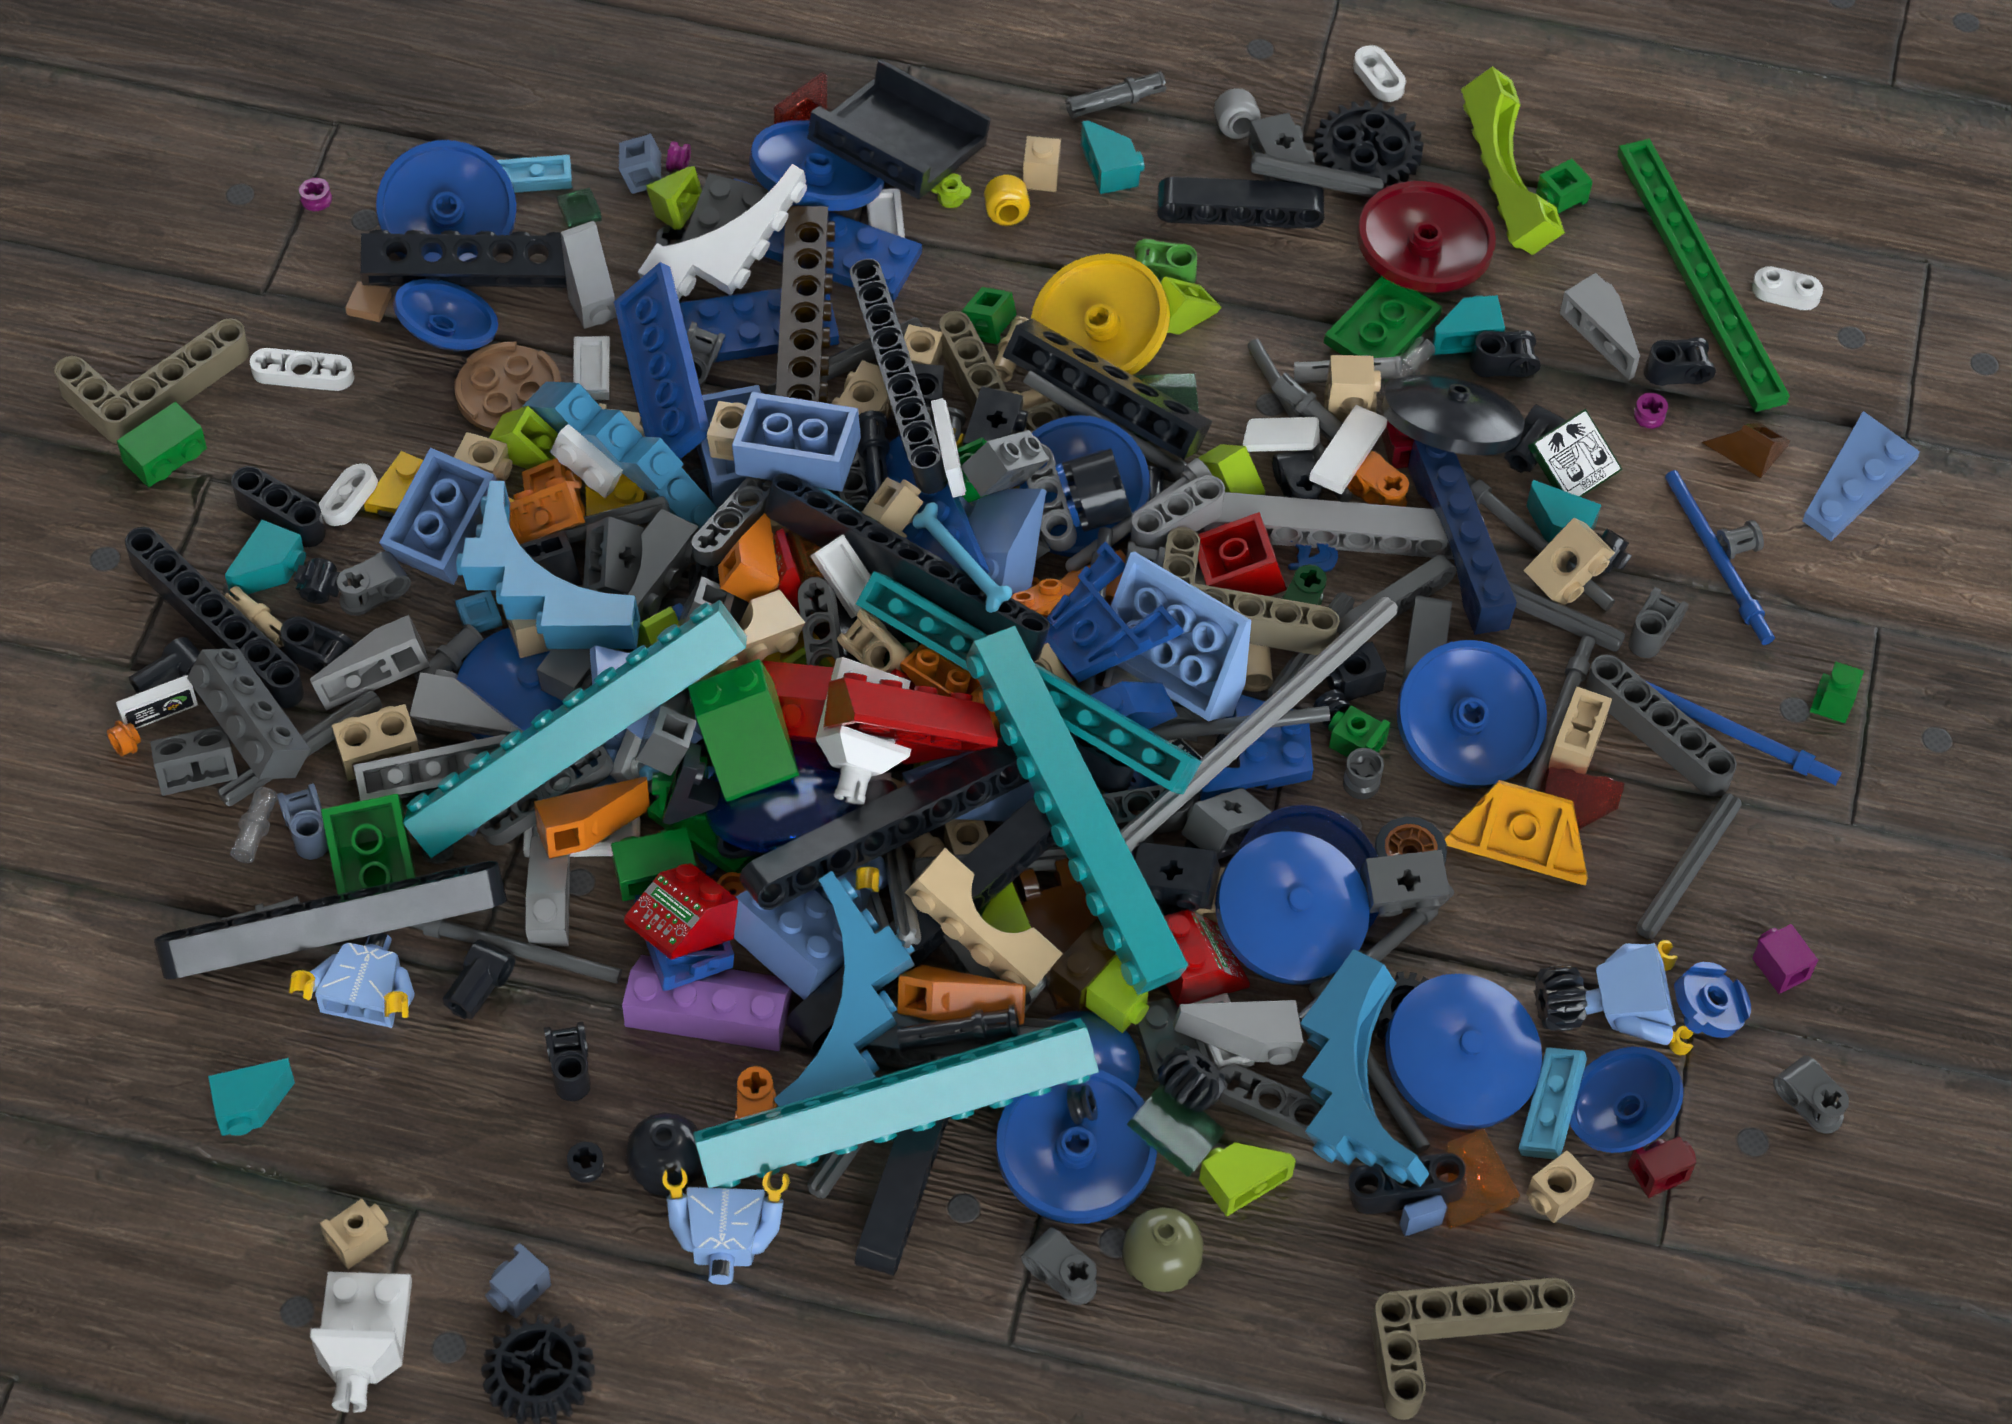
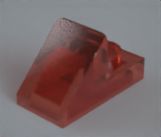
M824 72L820 73L773 107L774 125L787 121L810 120L811 112L818 106L828 110L827 75Z

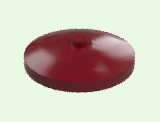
M1427 181L1398 183L1376 193L1364 206L1357 229V239L1361 253L1377 273L1399 286L1422 292L1453 291L1475 282L1489 267L1496 245L1494 225L1480 204L1455 188Z

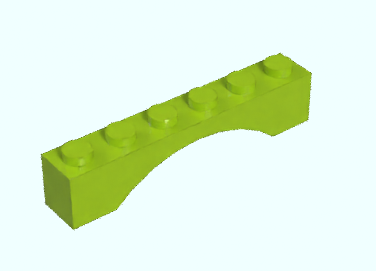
M1491 67L1461 89L1465 100L1463 107L1471 118L1474 127L1472 134L1482 151L1480 158L1489 171L1491 177L1489 185L1497 195L1499 201L1498 211L1508 228L1506 232L1507 238L1515 248H1521L1534 255L1565 232L1556 207L1537 194L1530 192L1523 184L1517 172L1513 156V134L1520 102L1512 80L1494 67Z

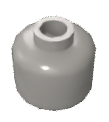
M1234 88L1227 90L1215 101L1213 111L1219 129L1225 136L1232 139L1248 137L1251 121L1261 119L1260 110L1255 98L1244 89Z

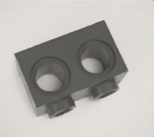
M221 726L150 741L153 763L162 796L238 779L230 738Z

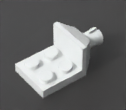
M845 657L836 659L831 678L832 681L843 678L844 673H858L867 676L866 682L879 684L881 679L900 681L903 683L902 688L909 689L911 682L910 680ZM826 697L816 741L831 766L841 769L834 797L839 800H843L846 797L845 802L862 805L866 799L865 794L871 776L883 774L910 756L911 749L895 744L896 740L875 737L843 725L833 728L823 727Z
M328 1272L320 1329H311L310 1337L319 1364L334 1382H337L332 1403L335 1409L349 1412V1404L351 1402L354 1403V1413L366 1410L368 1384H377L402 1366L412 1287L410 1274Z

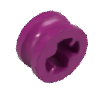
M671 142L666 159L667 171L673 172L674 169L680 171L689 166L691 157L690 144H684L681 147L678 142Z
M311 178L304 181L299 187L301 203L307 210L321 211L326 209L332 202L330 186L324 179Z
M1656 393L1641 395L1637 400L1634 410L1636 422L1645 428L1661 426L1668 411L1666 399ZM1645 408H1651L1652 412H1657V413L1652 414L1649 409H1645Z

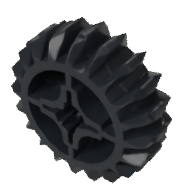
M538 1314L535 1319L536 1324L528 1325V1320L522 1316L520 1319L521 1328L515 1330L513 1326L506 1324L504 1328L506 1338L494 1335L492 1343L495 1349H486L484 1357L488 1363L481 1367L482 1376L486 1378L483 1382V1388L485 1393L491 1394L489 1399L494 1408L502 1406L501 1414L506 1419L516 1413V1422L518 1424H524L528 1417H532L533 1424H541V1418L548 1417L551 1424H556L557 1413L562 1412L570 1418L573 1414L571 1403L583 1406L585 1399L582 1392H591L593 1385L589 1378L595 1375V1365L590 1363L594 1358L591 1348L585 1347L587 1342L583 1334L575 1335V1327L571 1323L561 1328L560 1319L555 1316L548 1325L544 1323L543 1316ZM535 1347L531 1351L522 1352L525 1349ZM554 1348L563 1352L572 1362L571 1370L563 1368L562 1363L554 1361ZM543 1364H545L546 1370L543 1372L540 1369V1374H534L532 1378L531 1371L534 1369L537 1372L536 1368L543 1367ZM506 1371L514 1373L515 1378L523 1381V1394L512 1389L505 1381ZM551 1389L555 1390V1391H553V1392H551V1393H549V1394L541 1395L542 1393H544V1392L547 1391V1390H551Z

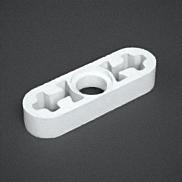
M262 348L254 352L250 358L252 375L256 381L263 384L341 391L350 387L354 381L352 363L347 357L342 355ZM267 363H272L269 364L267 369H262L266 367ZM301 364L312 367L306 374L299 375L293 372V369ZM337 370H342L339 371L338 376H333Z

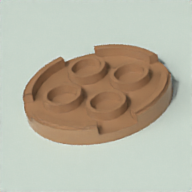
M516 342L491 344L472 353L459 371L454 382L456 403L462 415L470 423L485 431L493 432L503 414L522 408L546 381L561 382L560 372L553 359L542 350L537 351L529 347L519 346Z

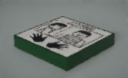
M1586 409L1578 412L1528 445L1552 487L1582 497L1623 470Z

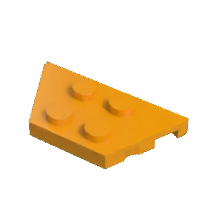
M1498 780L1445 837L1446 844L1449 847L1586 886L1588 875L1574 804L1571 800Z

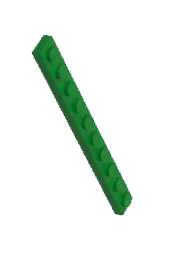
M1651 139L1619 146L1617 156L1753 410L1758 412L1786 405L1790 397L1786 387Z

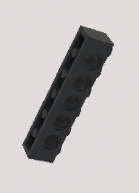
M372 230L369 233H361L362 285L403 286L414 280L428 279L446 281L461 287L567 288L561 232H550L545 236H531L530 233L523 231L513 232L510 235H496L491 231H480L475 233V235H461V233L452 230L443 231L440 234H426L420 230H409L405 234H390L386 230ZM394 252H402L406 255L401 261H392L388 258ZM431 252L442 256L435 262H429L424 259V256ZM464 253H472L477 256L472 262H463L459 259ZM501 253L509 254L512 257L510 261L505 263L498 262L494 258ZM534 254H543L547 257L542 263H534L529 258Z
M1034 319L1016 325L1002 355L1025 370L1033 371L1079 401L1183 460L1199 451L1213 422Z

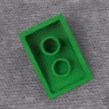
M760 659L688 686L700 730L727 802L800 775L774 681Z
M398 793L321 809L338 894L416 877L409 833L403 824L405 813L402 798Z

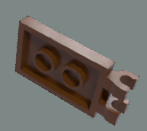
M1068 858L1054 862L1057 871L1053 873V878L1057 884L1056 887L1040 891L1033 869L1023 871L1018 876L1021 883L1017 884L1018 891L1024 901L1021 905L1031 928L1034 927L1063 954L1098 917L1094 916L1087 906V894L1082 884L1078 885L1071 875ZM1050 970L1044 976L1047 988H1049ZM1048 989L1056 1010L1069 1006L1067 1002Z

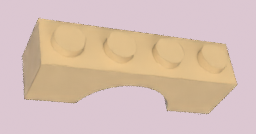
M781 590L750 601L739 623L741 629L747 635L746 648L696 682L757 659L762 661L766 656L779 651L780 653H785L798 643V636L805 622Z
M944 848L905 893L911 898L912 903L918 910L929 914L941 925L943 932L948 937L958 940L964 945L977 963L988 967L1000 980L1026 985L1027 994L1037 986L1063 953L1034 927L1019 933H1007L987 924L978 914L972 900L971 889L975 874Z

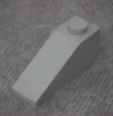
M591 221L562 231L561 240L568 300L583 328L601 325L608 320L617 318L614 306L615 296L595 222Z
M1594 273L1564 292L1559 314L1630 380L1635 376L1640 357L1619 294L1610 283L1605 282L1597 273Z
M407 615L374 629L311 677L310 681L327 711L355 699L367 691L376 690L425 669L430 665L424 643L410 616Z
M440 669L436 670L435 675L420 672L409 716L422 724L489 736L504 734L507 736L515 730H519L520 733L523 732L521 728L470 687L458 681L457 674Z
M531 837L525 931L528 942L540 947L569 946L570 854L549 859L540 837Z
M1296 1000L1180 1004L1173 1021L1174 1031L1255 1062H1270L1274 1065H1281L1295 1061L1303 1044Z

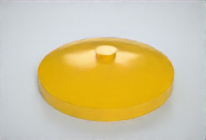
M1096 254L1078 259L1054 274L1040 291L1033 306L1031 319L1036 320L1125 372L1134 375L1144 368L1161 348L1168 332L1170 308L1168 298L1161 283L1147 266L1124 255Z

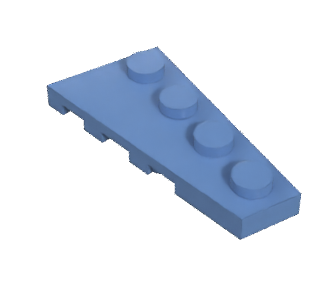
M1863 411L1805 512L1803 522L1829 541H1832L1917 460L1920 451Z

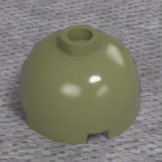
M1159 1207L1146 1210L1133 1220L1124 1236L1122 1259L1128 1274L1131 1277L1133 1274L1137 1280L1143 1282V1287L1152 1291H1174L1186 1286L1189 1280L1199 1272L1203 1259V1239L1199 1227L1194 1221L1177 1209Z

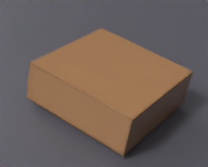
M357 281L345 307L347 315L381 322L392 297L391 289L378 285H362V282Z

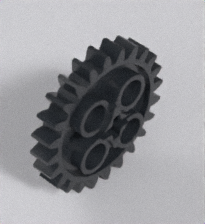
M1365 100L1364 107H1359L1355 101H1352L1351 109L1348 110L1343 105H1339L1338 114L1329 111L1327 120H1320L1319 128L1315 130L1313 152L1316 153L1315 163H1321L1323 167L1380 178L1383 180V189L1388 184L1390 186L1398 184L1399 180L1401 182H1409V176L1416 175L1417 167L1421 165L1424 142L1420 141L1422 133L1421 131H1414L1415 121L1405 123L1406 113L1398 116L1394 115V106L1386 111L1383 110L1382 102H1379L1373 108L1368 100Z

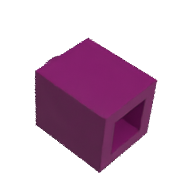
M1792 924L1780 930L1777 928L1769 929L1758 938V945L1752 959L1778 994L1811 978L1818 958Z

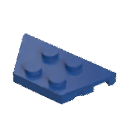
M635 895V903L641 895ZM645 940L663 991H668L733 968L734 952L729 941L670 960Z

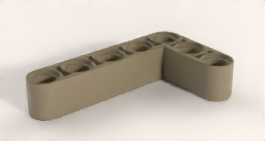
M959 311L945 313L939 321V332H942V355L973 413L981 386L1005 392L1008 391L969 317ZM1054 401L1043 403L1024 410L1028 411L1024 431L1030 430L1032 433L1048 422L1076 415Z
M229 318L217 322L119 391L111 386L87 362L77 356H67L60 359L56 363L54 371L64 400L107 440L117 444L119 438L174 402L181 406L243 363L248 358L250 352L243 324L237 319Z
M1177 527L1169 532L1162 568L1251 620L1249 644L1318 655L1335 640L1340 620L1338 614L1331 608L1195 584L1200 538L1195 531L1187 527Z
M1545 1278L1394 1291L1383 1294L1376 1302L1371 1319V1330L1386 1411L1396 1419L1407 1420L1413 1418L1421 1407L1426 1384L1418 1340L1560 1327L1566 1322L1575 1300L1572 1286L1560 1278ZM1545 1299H1555L1562 1307L1553 1308L1545 1302ZM1504 1303H1516L1522 1310H1509ZM1468 1305L1474 1306L1482 1314L1472 1315L1464 1307ZM1433 1309L1441 1317L1436 1319L1430 1318L1425 1315L1423 1310ZM1387 1312L1394 1313L1400 1318V1321L1390 1322L1382 1314ZM1400 1351L1406 1355L1407 1359L1403 1361L1393 1359L1389 1352ZM1399 1389L1407 1390L1412 1393L1414 1398L1409 1400L1402 1399L1395 1391Z

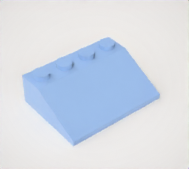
M1131 552L1111 607L1126 625L1132 629L1162 604L1178 622L1184 633L1117 666L1143 682L1163 683L1169 698L1207 721L1233 716L1246 683L1251 620L1140 554Z

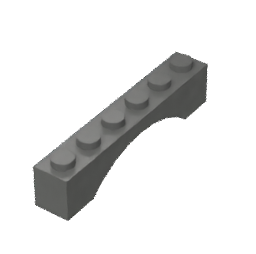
M660 509L641 534V567L635 584L628 594L636 597L640 623L658 612L662 599L670 589L673 590L677 587L682 573L688 565L695 562L691 540L699 531L698 526L663 509ZM552 649L536 669L541 690L562 701L572 691L578 688H582L584 691L592 686L590 649ZM613 649V650H618V651H622V652H623L624 649Z
M701 576L684 604L678 626L689 621V615L704 603H709L711 606L718 600H721L730 612L735 595L720 589V584ZM688 687L650 712L635 759L669 776L672 775L689 749L697 722Z

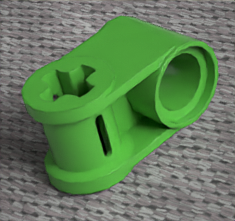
M1143 239L1136 243L1134 248L1136 260L1147 266L1155 274L1159 282L1164 277H1169L1195 284L1197 252L1193 247L1187 244L1166 243L1152 239ZM1147 249H1150L1149 255L1146 253Z

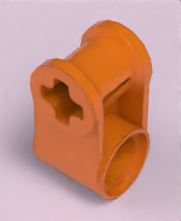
M1370 451L1347 485L1349 491L1360 497L1367 504L1407 507L1405 494L1409 489L1408 478L1386 462L1380 454Z
M749 1067L739 1075L735 1120L777 1108V1104L774 1101L776 1092L772 1075L763 1067ZM759 1088V1093L754 1094L755 1089Z

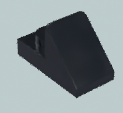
M690 743L689 749L679 762L665 799L662 823L670 825L717 807L720 783L703 777L705 763L700 762L701 745Z

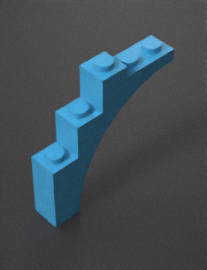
M546 381L522 406L528 405L557 433L568 424L617 464L623 470L622 474L633 481L651 498L664 496L669 503L671 514L697 525L699 529L718 510L714 503L683 470L682 466L684 463L661 438L642 436L620 410L602 409L580 383Z
M490 481L487 496H482L481 499L483 524L477 525L476 538H465L463 553H458L457 573L458 575H463L467 590H496L497 603L503 604L507 620L536 619L537 633L543 634L547 649H591L594 646L609 649H636L640 626V615L636 597L634 595L607 594L578 587L554 576L534 562L518 544L510 528V501L505 482Z
M832 871L820 878L819 881L833 905L842 934L845 962L842 997L833 1026L819 1053L799 1078L774 1098L778 1107L876 1078L874 1073L880 1070L867 1049L861 1054L858 1051L897 1025L892 1013L898 1010L885 990L877 994V991L896 979L900 974L915 966L910 957V954L915 951L913 946L911 945L910 948L903 947L901 940L898 939L889 925L875 934L874 932L880 927L867 908L862 912L858 910L852 901L858 897L857 893L846 877L838 881Z
M1353 949L1300 1022V1025L1309 1036L1307 1042L1320 1052L1303 1075V1079L1312 1090L1310 1096L1323 1106L1305 1132L1315 1144L1312 1148L1314 1152L1330 1163L1337 1159L1350 1166L1355 1157H1357L1369 1166H1373L1374 1163L1383 1166L1384 1171L1400 1183H1404L1407 1179L1421 1187L1429 1172L1416 1154L1395 1141L1382 1127L1375 1114L1368 1087L1367 1061L1371 1036L1380 1011L1395 987L1396 982L1383 963Z

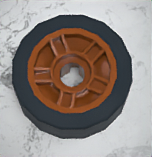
M1405 816L1393 819L1381 828L1375 839L1373 858L1442 850L1445 864L1447 844L1443 834L1432 823L1418 817ZM1401 879L1398 885H1404L1407 891H1410L1413 887L1412 885H1405L1404 879Z

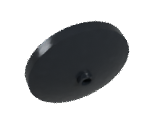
M1420 374L1398 378L1387 386L1382 402L1383 414L1399 431L1426 445L1459 454L1495 455L1512 450L1519 444L1525 424L1521 412L1503 396L1478 384L1447 376Z

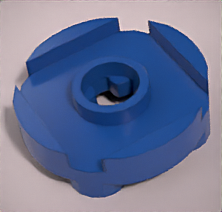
M1711 962L1696 963L1675 981L1674 989L1678 1005L1684 1015V1023L1690 1031L1697 1034L1703 1032L1717 1038H1726L1736 1033L1749 1018L1751 1002L1742 983L1738 979L1732 982L1729 977L1724 975L1727 970L1718 964ZM1710 998H1711L1712 1000H1714V1001H1717V1002H1718V1005L1714 1004V1003L1710 1000Z

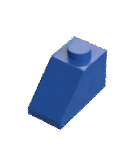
M1122 681L1090 695L1146 729L1153 728L1178 717L1163 683Z

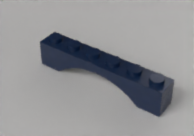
M1414 439L1407 467L1418 494L1431 504L1445 530L1457 569L1463 607L1473 633L1476 635L1509 629L1517 602L1458 457L1454 452L1441 450Z

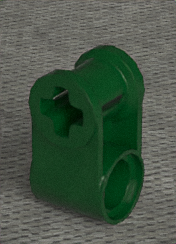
M1316 565L1301 566L1295 572L1285 595L1281 599L1321 605L1327 581L1325 572Z

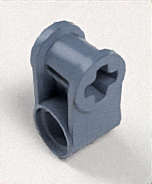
M314 783L309 784L307 789L284 795L283 793H278L277 798L284 822L289 828L298 855L309 860L322 857L329 848L321 813L322 807Z

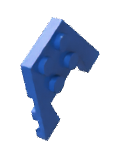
M1106 541L1096 551L1099 557L1090 568L1085 566L1078 575L1080 582L1069 597L1063 595L1046 618L1050 623V628L1045 643L1050 645L1058 659L1078 683L1184 633L1178 622L1162 604L1130 629L1100 595L1099 591L1123 573L1126 566Z
M1241 695L1233 716L1225 718L1251 715L1265 701ZM1309 723L1269 728L1237 757L1238 768L1225 767L1200 790V801L1239 788L1246 790L1264 785L1266 789L1311 780L1313 760Z

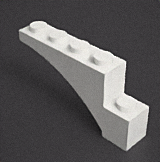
M792 164L779 182L758 203L741 216L714 231L673 245L661 246L657 243L638 271L640 278L661 262L671 267L678 300L682 295L686 297L692 291L696 283L695 275L731 296L736 288L741 289L746 284L751 273L749 268L755 259L761 260L767 252L770 244L768 239L774 230L779 232L785 225L789 215L786 212L792 203H798L807 190L804 170Z

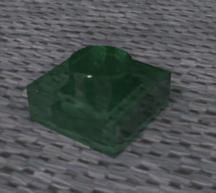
M590 187L557 196L558 206L568 229L591 221H602L601 211Z

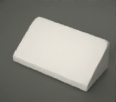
M1317 417L1250 419L1247 424L1243 446H1246L1248 452L1313 450L1320 443L1319 419Z

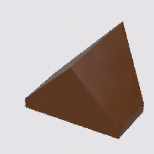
M1762 423L1744 424L1739 431L1701 443L1757 477L1762 478L1788 447L1790 440Z

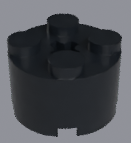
M1111 448L1062 462L1068 483L1075 481L1076 484L1069 487L1075 508L1083 506L1084 509L1078 511L1084 532L1133 516Z

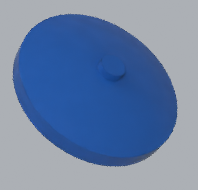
M787 121L772 125L761 131L753 141L749 159L750 168L757 181L768 191L779 182L792 164L804 170L807 190L798 203L793 202V204L798 206L828 207V211L851 210L871 203L882 192L885 181L808 140L810 121Z
M439 140L411 148L390 165L378 188L376 210L380 230L389 231L390 234H405L409 230H420L426 234H440L443 231L452 230L461 233V235H475V233L480 231H491L496 235H510L513 232L516 220V197L508 174L490 154L464 142ZM394 252L402 260L406 257L402 252ZM431 252L426 254L424 259L429 262H435L442 256ZM464 253L459 257L463 262H472L477 258L472 253Z
M1079 415L1053 420L1032 432V435L1041 444L1050 448L1056 465L1111 448L1131 512H1135L1149 501L1151 480L1146 459L1136 441L1119 426L1101 418ZM1048 461L1039 470L1043 469ZM1027 481L1020 485L1019 489H1029ZM1075 481L1068 483L1069 486L1076 485ZM1047 492L1044 503L1054 501L1058 494ZM1083 506L1077 508V510H1078V511L1084 510V509H1083ZM1121 521L1103 527L1111 529ZM1056 525L1051 529L1050 534L1061 536L1067 531L1068 527ZM1082 526L1077 527V539L1070 549L1055 551L1049 547L1050 551L1048 552L1073 557L1098 538L1100 528L1084 532ZM1129 533L1120 541L1115 543L1113 546H1111V548H1114L1115 546L1119 545L1126 538H1128L1131 535V533Z
M509 628L496 632L479 643L466 657L458 673V681L470 687L523 731L531 727V721L544 710L550 709L553 712L564 705L562 700L541 690L536 669L550 651L520 658ZM471 733L477 740L494 737L489 735Z
M1460 640L1433 649L1422 657L1410 670L1398 696L1397 723L1401 738L1409 754L1428 774L1452 786L1483 789L1492 787L1498 780L1504 782L1510 780L1533 760L1545 736L1547 710L1544 695L1536 677L1517 656L1500 646L1488 642Z
M1283 831L1270 833L1246 844L1225 867L1217 886L1215 899L1218 926L1233 954L1253 972L1283 984H1311L1334 975L1352 950L1358 951L1360 949L1369 925L1370 909L1367 891L1354 865L1333 845L1315 836L1300 832Z
M1447 974L1421 983L1401 1001L1395 1009L1387 1028L1385 1042L1386 1059L1395 1085L1403 1097L1418 1112L1441 1125L1456 1129L1474 1130L1499 1124L1516 1113L1528 1101L1537 1086L1542 1067V1049L1536 1026L1523 1005L1511 993L1485 978L1468 974Z
M1099 1070L1098 1073L1090 1075L1088 1081L1081 1084L1067 1085L1065 1082L1051 1086L1052 1090L1041 1096L1030 1097L1028 1094L1013 1098V1102L1005 1106L999 1120L996 1155L1001 1174L1007 1186L1026 1207L1054 1221L1070 1224H1087L1102 1221L1119 1214L1134 1203L1145 1190L1155 1168L1158 1151L1157 1130L1146 1103L1126 1082L1108 1072ZM1089 1085L1094 1093L1097 1104V1119L1090 1121L1088 1118H1084L1082 1124H1075L1068 1108L1067 1090L1074 1088L1076 1091H1081L1082 1086Z

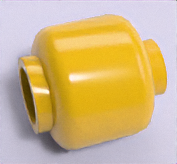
M1006 174L997 176L990 180L985 187L984 200L986 211L993 222L999 225L1010 226L1021 222L1028 215L1030 208L1028 191L1025 183L1020 178Z

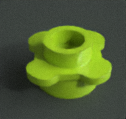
M952 173L944 178L931 190L933 193H937L938 202L946 208H956L964 202V199H968L971 196L970 187L965 186L961 182V176L956 173Z

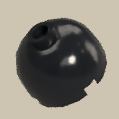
M667 1112L650 1115L639 1122L629 1135L625 1153L631 1178L635 1179L637 1183L643 1186L644 1190L651 1194L669 1196L670 1190L664 1186L662 1181L663 1173L667 1169V1181L669 1184L678 1185L683 1179L681 1174V1168H683L687 1175V1183L682 1188V1192L686 1191L687 1187H690L689 1184L694 1182L698 1176L700 1178L704 1173L693 1132L699 1131L696 1125L680 1114Z

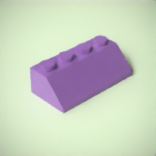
M641 955L630 971L622 1003L625 1027L780 1051L793 990L777 976L728 969L683 986L663 991L651 956Z

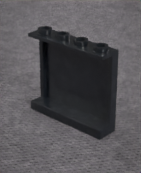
M880 59L877 61L875 78L833 111L829 112L818 106L811 112L807 139L919 200L986 145L991 118Z

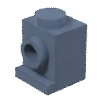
M652 134L619 143V171L631 194L647 190L646 185L662 179L661 152Z
M520 1243L513 1248L515 1258L510 1262H503L493 1272L489 1281L491 1289L485 1294L489 1303L496 1310L503 1312L506 1309L515 1318L521 1315L551 1286L548 1267Z

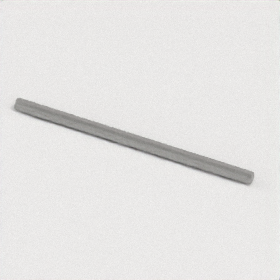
M1389 597L1381 598L1201 758L1202 763L1183 795L1171 792L1168 789L1165 790L1120 830L1130 852L1139 845V842H1143L1389 622L1397 614V604L1391 601Z

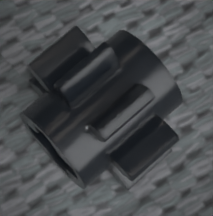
M1606 528L1603 535L1596 533L1615 552L1609 559L1610 563L1604 571L1610 574L1614 567L1623 570L1632 556L1625 551L1629 542Z
M314 558L309 560L307 566L299 565L294 578V581L298 582L296 590H299L300 596L307 602L313 604L328 602L330 596L337 597L339 594L336 582L340 572H337L336 566L326 559Z

